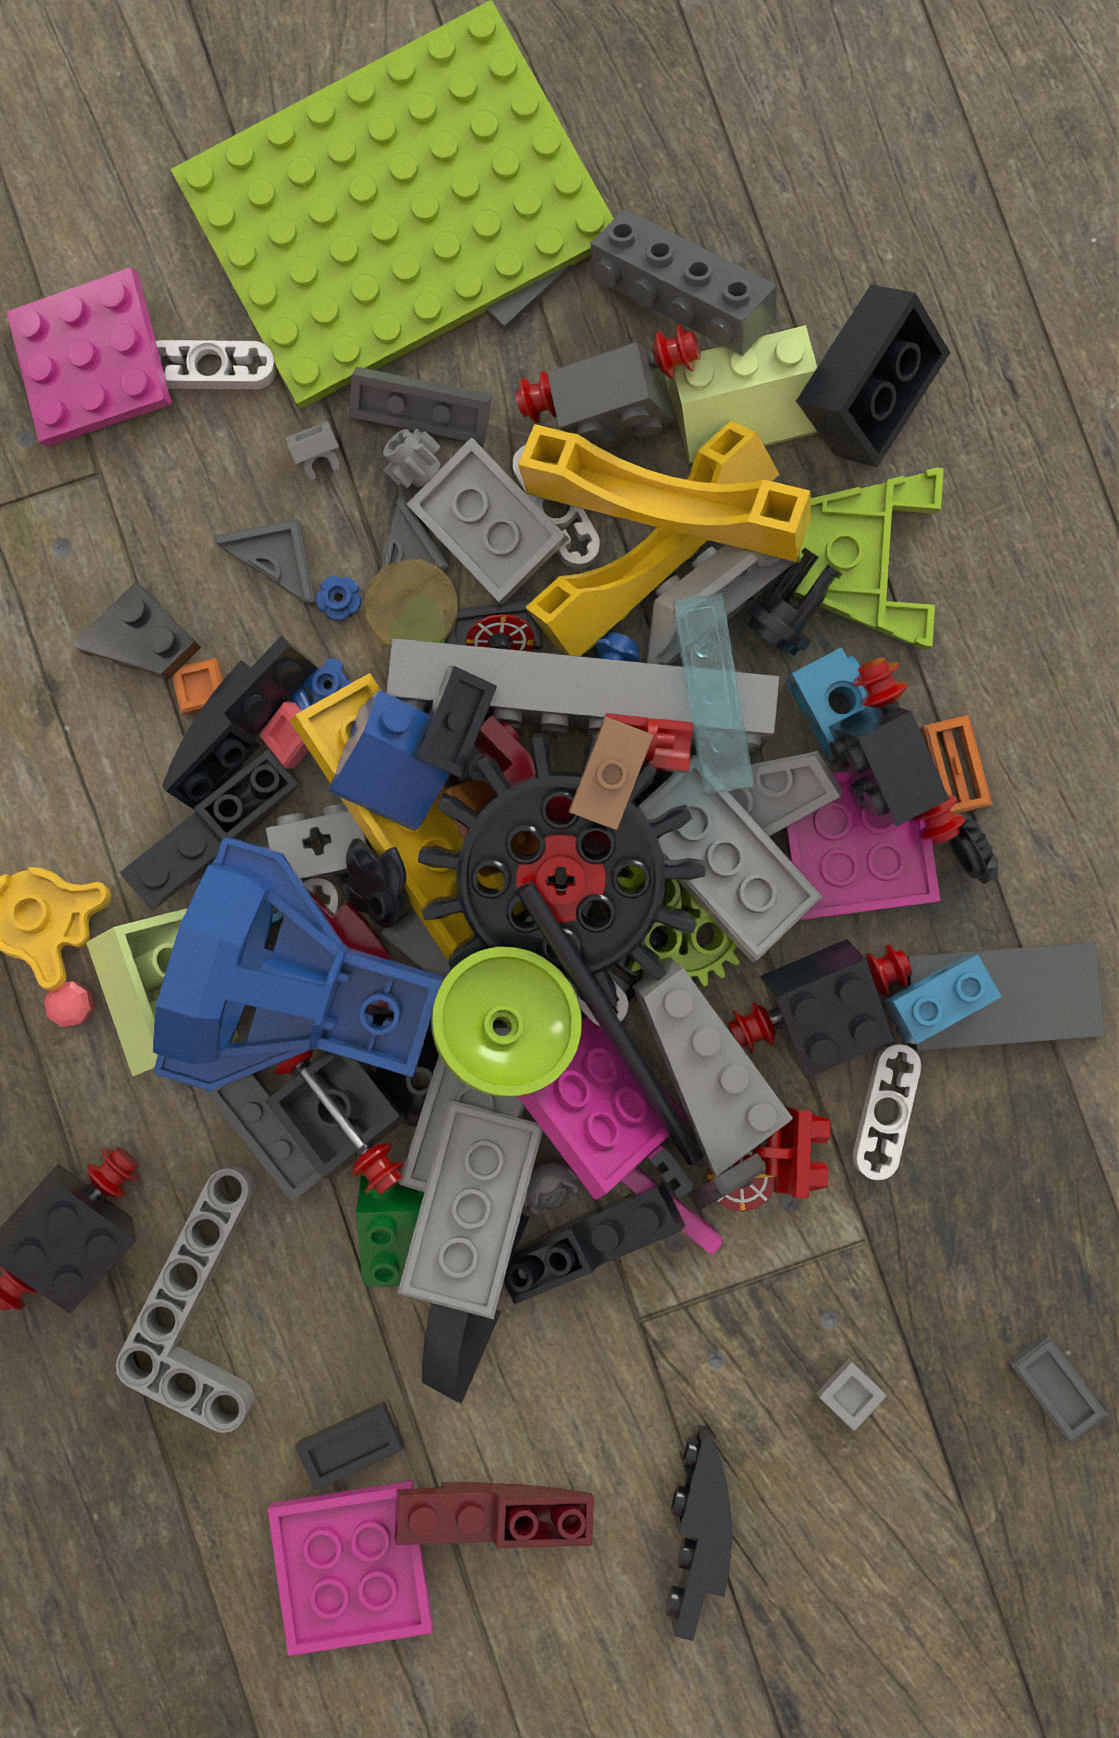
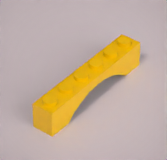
M731 420L696 452L687 480L731 484L761 479L773 481L780 474L759 435ZM657 527L643 542L621 558L601 568L581 574L559 576L525 608L555 647L568 656L580 657L591 650L597 640L615 624L625 619L630 611L650 592L659 588L664 580L685 560L694 556L707 540Z
M536 424L532 428L518 463L528 495L794 562L797 561L811 521L810 490L764 479L746 483L718 484L675 478L622 460L597 447L578 434Z

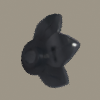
M353 839L346 853V867L349 874L344 875L341 879L346 897L358 911L369 913L370 917L381 927L391 928L397 926L408 915L410 910L409 895L404 888L407 881L406 870L397 848H390L379 857L361 839Z

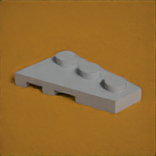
M818 751L711 772L768 837L839 798L843 793L842 788Z

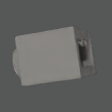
M344 803L323 808L324 816L306 819L304 813L285 815L277 818V826L266 828L269 848L284 854L302 883L312 878L323 879L349 873L346 867V853L353 839L359 838L371 848L370 842ZM319 832L332 841V843L324 845V853L321 855L309 847V844L317 841L316 834Z

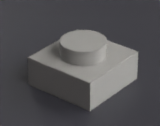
M849 1358L817 1391L818 1397L854 1431L887 1396Z

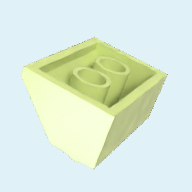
M806 325L761 336L743 356L726 347L701 351V359L695 361L694 372H690L685 365L676 367L675 378L670 379L666 377L689 466L693 465L696 452L731 420L756 432L765 447L818 433L796 403L805 385L817 369Z
M188 908L116 926L86 942L132 1076L154 1070L158 1054L153 1053L156 1003L179 926ZM237 1030L232 1041L239 1039Z

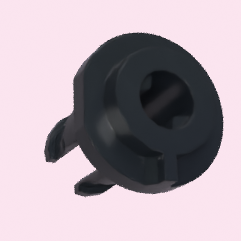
M805 547L801 552L804 554L794 567L787 571L764 605L750 598L744 607L752 615L747 625L766 641L793 656L800 649L805 651L812 642L802 630L826 598L832 582L835 578L840 579L843 575L837 569L827 564L799 605L796 607L789 602L791 596L819 559V556Z

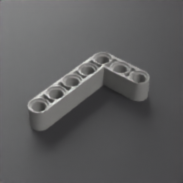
M230 1164L213 1173L207 1180L116 1361V1373L120 1381L126 1386L220 1433L231 1432L243 1422L253 1407V1390L243 1379L180 1348L178 1345L255 1194L257 1187L256 1177L248 1167L241 1164ZM224 1176H233L239 1180L242 1187L239 1199L233 1200L223 1194L221 1182ZM202 1219H209L217 1224L220 1231L217 1242L206 1241L201 1236L199 1226ZM180 1263H188L195 1268L198 1277L195 1285H188L180 1280L177 1271ZM157 1307H166L173 1312L175 1316L173 1328H166L158 1323L156 1319ZM135 1351H143L150 1355L153 1361L152 1371H144L137 1367L134 1362ZM177 1373H186L193 1377L196 1383V1391L191 1393L182 1391L176 1383ZM220 1395H229L236 1399L239 1405V1413L227 1414L221 1410L218 1404V1397Z

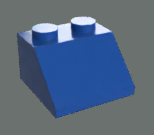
M378 690L358 711L329 792L412 831H416L450 775L411 757L428 714Z

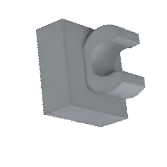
M328 421L286 438L295 464L303 462L304 471L311 480L316 478L312 464L318 457L327 458L333 471L339 469V461L333 449L339 446Z

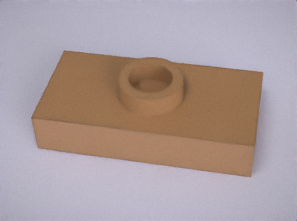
M604 716L569 812L617 830L653 734Z

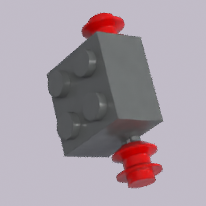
M679 324L677 325L675 337L667 339L661 331H658L653 343V349L649 350L648 353L635 342L550 372L541 371L539 383L533 385L526 377L521 378L520 389L515 392L519 411L523 417L529 416L537 424L541 420V412L548 410L553 417H557L559 428L563 431L578 434L603 450L616 447L619 444V439L632 435L636 437L655 435L662 431L663 425L675 422L665 375L670 379L675 378L676 367L685 365L690 372H694L695 361L701 359L696 335L693 331L686 332L684 327Z

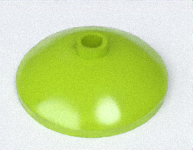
M495 947L468 956L458 963L446 976L437 991L433 1003L431 1017L432 1034L441 1059L461 1082L478 1092L491 1096L519 1097L545 1088L555 1081L569 1066L577 1051L581 1036V1011L571 984L551 962L536 953L520 948ZM500 1020L506 1023L508 1026V1034L506 1036H499L494 1032V1021Z

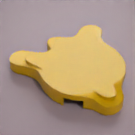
M28 867V870L20 871L11 876L9 874L0 876V951L14 959L25 961L31 967L38 984L43 989L56 991L66 982V971L61 956L62 949L68 945L76 948L87 946L86 942L90 940V917L108 906L111 902V891L100 882L84 885L71 884L56 873L38 867Z

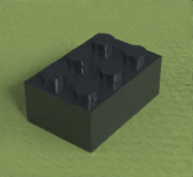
M871 284L805 385L796 403L835 456L878 467L951 352L915 292Z

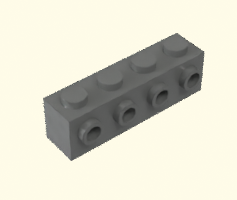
M626 209L590 243L593 277L602 285L614 288L635 299L640 305L650 307L673 319L678 325L681 324L683 327H688L711 339L716 345L726 347L742 356L776 320L777 285Z

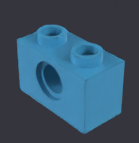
M842 647L791 673L785 681L828 762L835 760L829 743L834 740L829 726L866 708V706L861 704V700L867 695L863 686H853L852 681L859 676L858 668L860 665L853 656L847 657ZM840 693L846 696L850 703L849 713L838 714L834 712L828 703L829 695Z
M978 954L964 955L882 1002L906 1043L919 1044L1002 996Z

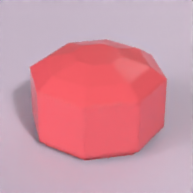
M78 981L65 982L60 989L50 991L44 999L47 1018L62 1028L85 1024L95 1010L92 991Z

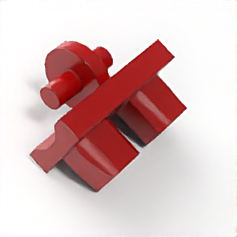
M605 713L604 716L653 734L643 763L649 761L655 766L656 770L687 773L689 771L693 722Z
M785 1107L793 1119L768 1137L767 1145L759 1144L753 1149L752 1155L758 1153L760 1157L766 1158L765 1175L774 1176V1192L792 1195L794 1198H809V1191L828 1187L829 1169L826 1163L810 1161L811 1143L827 1144L830 1138V1120L813 1115L810 1110Z

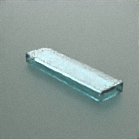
M718 593L674 600L673 609L704 795L753 788L754 780L723 594Z

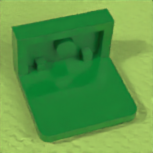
M361 1176L356 1220L362 1281L370 1287L400 1286L425 1192L400 1185L398 1182L382 1195H379L376 1190L366 1194L365 1190L369 1180L366 1176Z

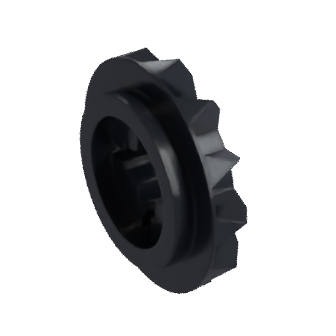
M964 812L958 813L965 817V822L959 827V834L948 840L964 871L971 878H976L981 883L986 884L998 877V860L993 854V847L986 839V834L980 830L977 821L971 819Z

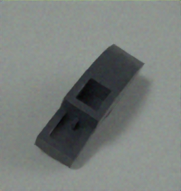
M283 636L252 667L241 660L220 683L192 722L169 766L162 785L164 790L194 809V807L220 788L261 746L254 734L306 682L318 667L308 656Z
M267 749L194 807V814L120 872L122 878L151 911H154L187 883L191 885L205 873L208 865L212 864L216 859L221 841L224 838L231 837L243 841L295 791L299 784Z
M662 1182L632 1196L628 1194L517 1247L503 1282L515 1305L592 1273L599 1265L680 1232L686 1225L665 1183Z
M522 1213L507 1269L530 1218ZM432 1303L424 1338L422 1383L450 1399L462 1403L501 1311L496 1309L494 1319Z
M700 1424L696 1439L689 1437L685 1446L682 1466L688 1468L684 1486H676L672 1498L671 1515L676 1516L679 1534L690 1536L691 1539L684 1537L681 1542L677 1567L682 1568L683 1571L679 1587L672 1585L669 1590L665 1615L671 1617L674 1636L690 1641L694 1640L705 1592L721 1597L725 1596L732 1548L731 1508L722 1462L709 1427Z

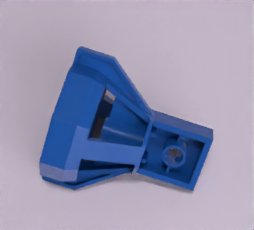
M227 837L221 841L215 863L208 865L177 932L155 1009L153 1053L158 1054L154 1072L158 1076L212 1091L308 1050L318 1048L413 1077L431 1022L433 1003L444 977L348 948L343 944L283 853ZM275 906L284 914L274 950L267 948L266 944L271 930ZM380 1000L389 1003L388 1009L394 1012V1018L387 1017L383 1024L375 1022V1013L368 1010L369 1004L377 1005ZM246 1006L256 1007L247 1041L231 1043Z

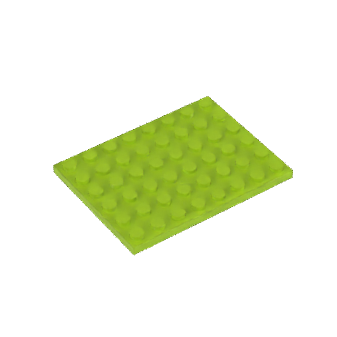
M492 0L170 169L263 343L271 350L274 363L299 410L350 384L352 373L356 367L376 370L486 312L487 307L569 264L572 266L591 256L590 243L614 220Z

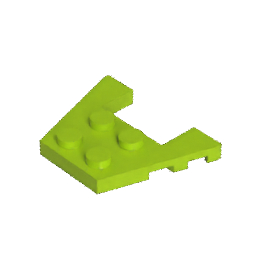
M933 468L926 470L922 474L906 478L900 476L888 479L885 483L861 489L856 487L811 498V521L799 552V557L801 559L804 555L801 552L805 547L819 556V559L796 589L793 596L802 600L828 564L843 575L840 579L835 578L832 582L826 598L819 606L820 608L919 649L929 650L933 646L935 605L890 602L886 600L892 511L937 514L941 510L944 468Z

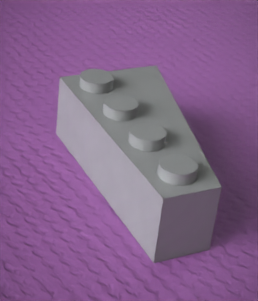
M670 957L663 962L666 974L660 980L648 974L634 984L633 989L653 1038L658 1045L669 1078L681 1102L684 1115L703 1153L702 1159L717 1177L793 1118L684 968Z

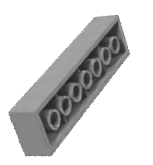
M392 638L387 694L427 714L430 712L448 666H456L497 686L484 720L493 716L498 722L503 721L515 731H522L523 724L542 726L541 732L550 735H569V729L588 730V737L592 738L593 735H598L605 713L693 722L690 748L708 749L709 742L728 744L727 751L744 754L755 753L756 747L763 748L775 731L779 676Z

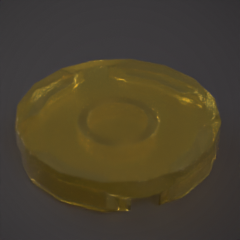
M421 559L394 562L384 566L372 578L365 594L366 617L373 633L387 647L391 648L392 638L442 643L451 634L457 620L458 597L450 578L438 566Z

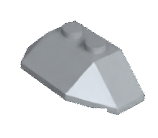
M725 545L718 551L714 547L704 551L692 562L691 565L694 567L692 572L681 580L677 575L671 577L655 591L658 598L654 601L646 663L671 666L743 610L750 598L757 599L780 581L787 571L798 563L799 555L797 561L794 562L730 545Z

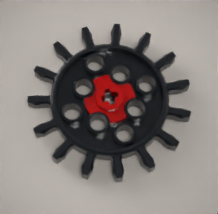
M538 733L533 734L530 750L535 766V775L520 779L511 784L504 776L499 763L487 752L478 758L477 765L481 777L490 785L495 793L480 811L473 810L457 797L443 793L436 807L446 817L465 826L468 831L461 850H452L440 846H422L419 851L418 862L432 868H449L457 871L458 893L450 896L436 897L425 903L422 908L424 920L442 919L452 914L464 913L474 933L471 937L459 943L451 953L448 964L452 969L468 956L484 949L514 947L538 954L557 967L566 979H570L554 952L548 947V942L534 920L529 922L521 921L513 913V906L521 901L516 890L521 885L533 881L565 934L574 940L576 944L575 950L612 1008L617 1007L616 985L607 969L616 965L628 955L638 962L644 972L657 980H660L666 974L664 964L658 954L648 948L642 941L646 938L655 922L665 924L677 931L694 933L697 925L694 916L684 909L662 903L665 881L673 879L693 880L704 877L705 865L703 860L693 858L663 860L658 839L671 831L682 828L692 819L687 805L671 808L661 816L649 820L644 811L635 802L636 798L651 784L656 773V768L652 763L646 761L642 764L617 830L572 814V816L565 820H557L551 817L546 809L547 803L553 797L565 796L571 801L573 800L597 737L594 735L584 749V762L579 773L568 771L553 772L550 764V746L544 734ZM521 831L532 832L538 837L540 846L531 854L519 853L512 845L513 836ZM591 831H601L609 837L611 842L606 851L600 854H592L582 846L583 837ZM629 865L637 866L645 873L643 882L634 888L624 887L617 880L619 871ZM485 866L498 867L504 873L505 881L497 888L485 887L478 879V871ZM556 867H566V874L568 875L566 884H557L556 877L553 876L555 875ZM592 900H601L609 906L610 913L601 921H590L582 913L584 905Z

